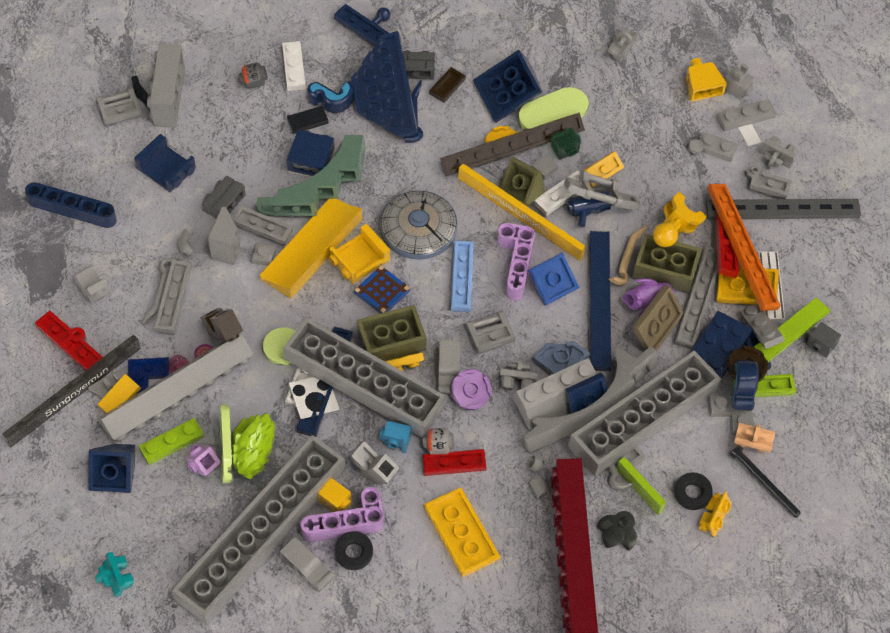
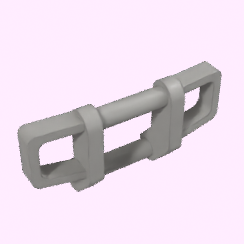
M582 170L579 181L566 177L564 186L568 191L588 200L592 198L610 203L617 208L638 210L640 201L636 196L618 191L619 182L616 179L609 180L591 175L587 171ZM588 182L609 187L610 195L593 191Z

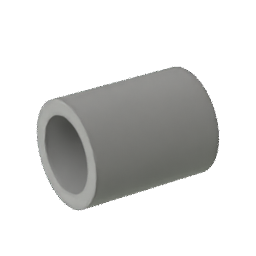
M543 476L535 477L530 481V485L538 500L545 499L551 494Z

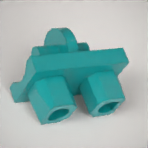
M113 552L106 553L107 559L103 561V566L98 567L99 573L95 576V580L97 583H104L106 588L111 586L114 596L117 597L121 596L123 590L133 586L134 579L131 573L121 575L120 570H124L127 567L125 555L114 556Z

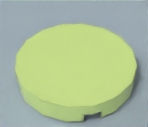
M287 327L277 328L266 335L263 341V352L271 363L276 365L277 363L282 365L292 364L284 359V346L296 332L295 330Z

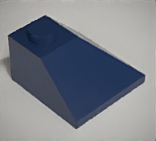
M110 444L89 449L88 490L131 493L135 470V445Z

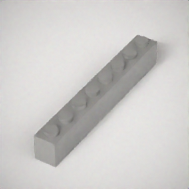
M239 333L237 339L228 342V340L221 342L97 419L110 440L121 441L128 436L127 432L130 430H138L146 425L145 421L151 417L154 420L164 414V409L168 407L172 409L181 403L180 399L185 396L189 398L197 394V389L203 385L207 387L215 382L214 378L222 375L223 377L232 372V367L235 365L241 366L250 360L248 357L253 355V352L243 335Z

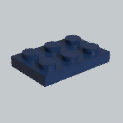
M717 311L691 352L695 351L722 380L728 371L727 361L730 354L735 349L737 350L745 345L753 329Z

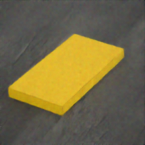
M461 487L424 504L425 511L462 578L500 560L501 557Z

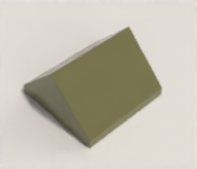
M511 157L499 188L528 207L546 192L542 173L521 160Z

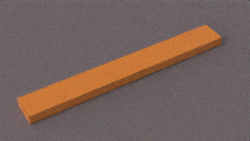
M709 184L707 191L760 310H778L781 305L726 184Z

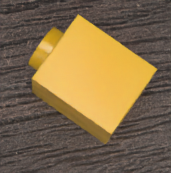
M331 478L318 492V501L332 512L348 510L352 504L351 492Z

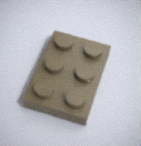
M663 285L632 327L644 351L652 347L657 352L684 315L670 286Z

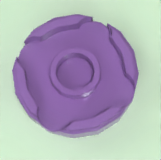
M466 369L458 373L451 384V396L454 402L466 410H476L484 406L492 392L488 377L476 369Z

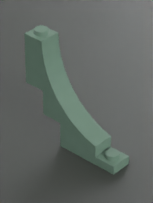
M344 135L342 145L335 157L317 174L298 184L278 189L277 197H257L256 204L259 213L266 216H317L320 199H339L342 181L361 180L366 151L364 136Z

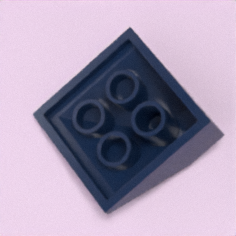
M517 50L473 79L495 123L543 93L531 64L520 50Z

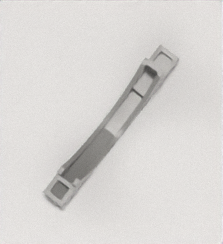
M649 347L637 358L620 348L615 350L617 371L613 383L606 393L592 405L578 412L560 417H536L533 420V424L536 427L523 437L527 451L533 452L573 434L636 391L635 384L641 381L647 373L655 369L659 364L656 350Z

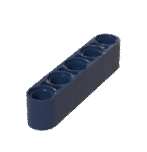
M37 182L29 183L25 187L28 203L32 207L104 228H111L117 222L114 207L109 203Z

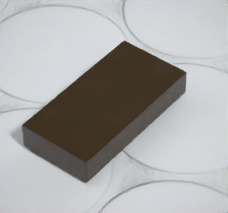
M450 67L429 90V94L445 103L466 80V75Z

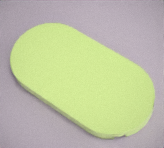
M572 87L562 88L524 104L520 109V126L527 130L579 112L582 118L588 109V98L584 92Z
M220 404V448L223 484H230L232 482V473L230 472L232 465L230 410L228 404Z

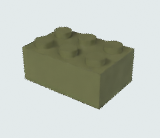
M645 233L635 264L633 278H650L659 283L667 282L674 289L690 293L702 248L676 242L671 247H660L655 243L653 235Z
M415 305L357 320V333L363 350L383 361L426 350L427 338Z

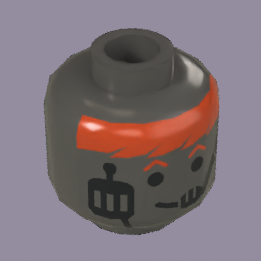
M258 62L244 65L242 73H239L241 84H245L249 89L263 86L265 80H268L265 66H261Z

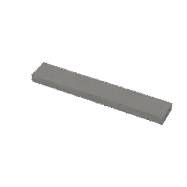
M707 245L705 247L675 345L692 350L696 344L718 274L717 248Z

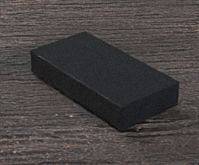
M323 106L287 116V121L293 134L297 133V130L306 131L329 124Z

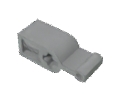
M440 340L438 392L442 394H451L452 381L459 373V340Z
M296 537L279 551L280 559L302 579L312 584L319 592L335 578V575L320 562L317 556Z

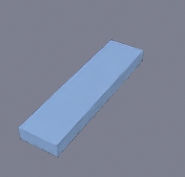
M454 241L451 311L471 312L474 242Z

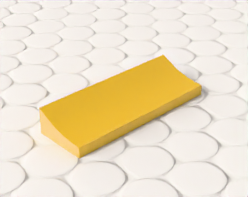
M328 199L317 211V216H313L260 274V279L292 299L329 256V248L333 246L336 249L362 220V208L346 204L338 199Z

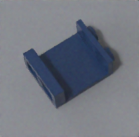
M159 134L134 157L136 169L168 192L178 188L187 176L192 175L196 169L194 157L190 156L186 160L167 146L166 137L162 134Z

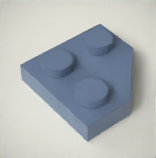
M575 341L566 342V344L546 343L533 357V361L552 375L589 358L590 352Z

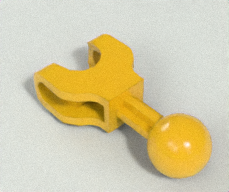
M680 191L663 207L666 219L663 223L658 224L653 231V239L660 247L667 248L673 246L680 232L693 233L698 225L707 217L702 211L693 212L688 209L684 202L686 197Z

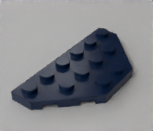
M395 31L381 35L376 41V46L372 51H369L363 60L358 72H355L351 78L357 112L400 139L419 134L400 33Z

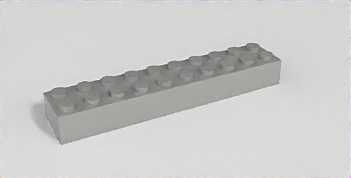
M312 435L172 589L174 600L208 625L318 501V492L331 478L336 480L345 470V458Z

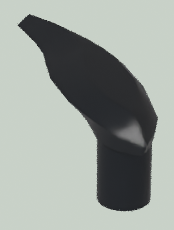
M133 76L131 81L134 93L147 107L148 94L141 86L138 76Z

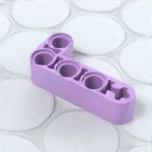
M503 223L498 228L497 242L503 248L514 249L507 280L506 295L511 300H519L524 295L535 232L528 226Z
M374 487L365 488L361 493L362 508L310 515L303 518L301 521L302 537L308 542L340 538L343 534L352 531L363 534L380 531L383 527V508L379 491ZM368 498H374L375 501H374V502H368V501H366V499H368ZM371 517H377L379 520L372 522L369 519ZM351 520H356L358 523L355 525H351L348 522ZM330 523H334L337 525L334 528L327 527V525Z

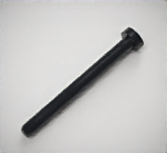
M740 445L735 447L729 455L733 459L737 458L794 517L798 518L801 515L800 510L742 452L743 448Z

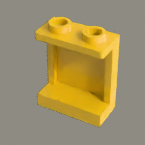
M367 223L360 227L361 234L337 249L333 246L329 248V261L333 266H337L343 278L348 279L352 284L390 261V249Z

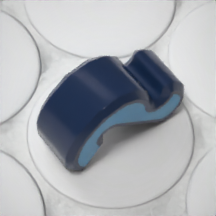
M349 81L346 82L338 93L319 82H313L308 85L309 102L314 106L321 102L324 109L328 112H343L353 102V85Z
M737 360L735 362L736 380L732 397V408L740 411H752L758 387V364L755 361Z

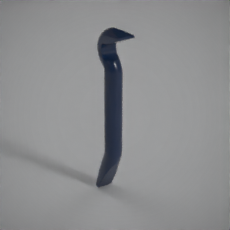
M422 80L419 81L411 94L419 134L405 138V143H414L423 138V131L418 127L417 103Z

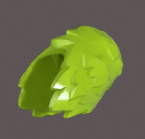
M267 412L261 416L260 414L256 416L251 415L247 420L243 418L234 429L232 465L240 475L250 480L253 476L264 470V465L269 461L267 457L272 452L275 424Z

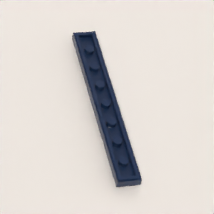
M590 231V359L595 371H611L610 280H608L610 278V232Z

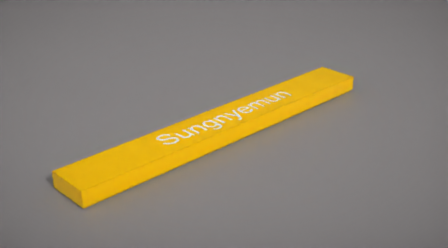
M462 164L459 167L458 179L579 261L584 257L586 247L584 244L467 165Z

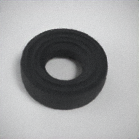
M691 472L682 475L678 479L674 493L676 500L681 506L689 510H699L709 503L712 498L713 489L710 481L704 475ZM688 485H697L701 489L702 494L697 498L689 497L685 491Z
M357 531L343 534L335 545L336 560L342 567L348 570H360L366 567L373 557L371 540L365 534ZM350 544H358L362 548V554L357 558H351L346 554V548Z

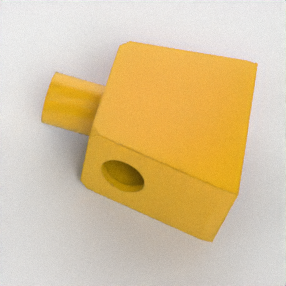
M700 58L692 59L690 62L691 66L688 67L686 74L690 101L724 95L727 83L715 64L712 62L702 64Z

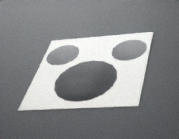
M317 377L290 382L289 386L300 419L311 417L313 410L319 415L329 384L323 383ZM333 389L324 414L340 410ZM319 393L323 395L321 400H317Z

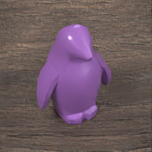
M639 278L635 282L642 284L627 291L623 296V301L632 310L644 309L639 313V316H641L663 285L670 286L673 293L675 291L667 282L659 283L650 278Z

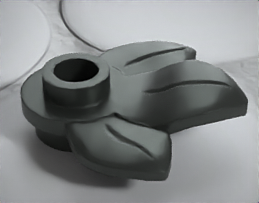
M620 511L616 515H606L599 521L597 527L605 531L603 540L606 548L622 543L630 551L636 543L637 533L633 528L635 519L630 512ZM622 518L628 519V523L626 525H622L620 523V520Z

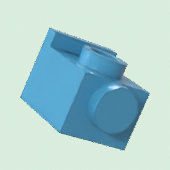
M387 421L385 428H381L379 440H383V444L389 448H402V453H406L411 438V426Z

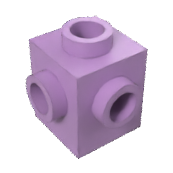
M200 443L192 446L188 450L189 453L184 456L188 462L186 465L189 470L194 474L198 473L204 476L211 473L221 463L216 456V451L210 445L207 446Z

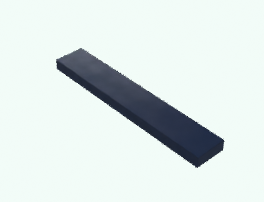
M334 326L333 333L351 342L353 331ZM329 385L319 415L313 410L311 417L299 420L296 429L297 433L317 437L325 415V408L334 387ZM319 393L317 400H321L323 398V395L321 393Z

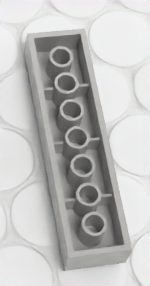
M305 318L284 346L285 360L390 420L411 426V432L422 438L444 408L446 396L308 318Z
M692 351L571 434L568 447L578 458H582V463L596 476L715 393L721 378L695 351Z

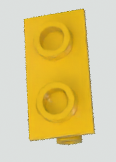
M724 491L723 495L720 493L712 495L706 507L712 513L704 511L699 521V529L703 532L710 530L713 537L716 536L718 530H721L723 519L731 509V501L726 491Z

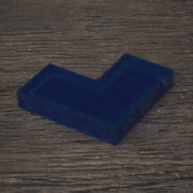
M169 357L128 359V376L141 387L136 395L149 387V379H163L170 374Z

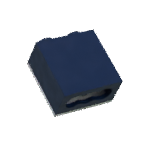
M297 130L287 157L288 172L309 177L317 174L332 159L335 151L334 138L310 131Z

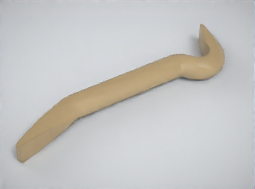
M647 225L630 236L619 267L621 278L612 277L608 279L614 284L623 286L627 283L628 274L626 271L636 241L648 227Z

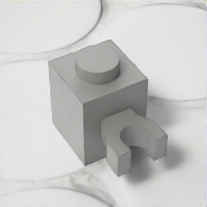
M744 63L741 64L740 68L737 66L725 76L727 83L725 90L739 100L744 95H749L753 89L754 77L747 73L749 67Z

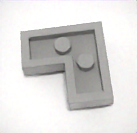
M710 395V416L731 417L733 435H736L739 423L754 426L752 411H740L732 408L733 395Z

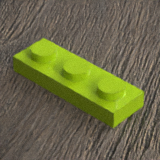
M193 418L139 445V449L148 465H151L204 438V433L196 419Z

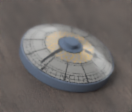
M409 191L396 196L385 206L380 218V231L386 245L398 255L409 259H429L446 251L455 240L457 216L453 207L443 197L428 191Z

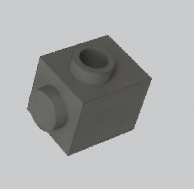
M820 322L817 327L813 326L808 332L807 336L809 339L806 345L814 352L820 353L827 358L838 344L841 334Z

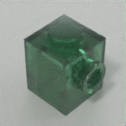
M571 127L553 134L550 146L560 160L568 156H574L579 152L581 138Z

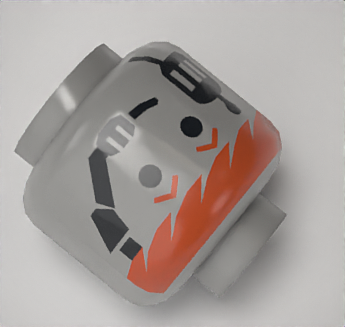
M447 428L429 429L427 436L423 437V446L428 449L430 454H448L451 449H454V435Z

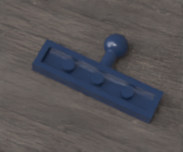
M344 4L334 14L336 21L373 46H376V41L381 35L389 33L378 26L381 21H388L391 17V12L386 7L379 8L376 17L372 21L347 4Z

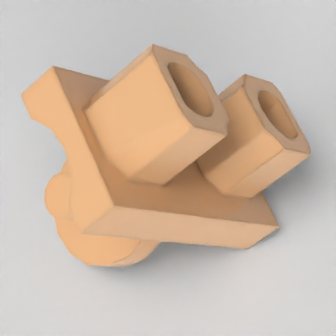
M739 423L734 443L744 448L747 446L755 448L760 452L765 453L767 451L771 453L775 432L760 428L761 425L758 424L754 427Z

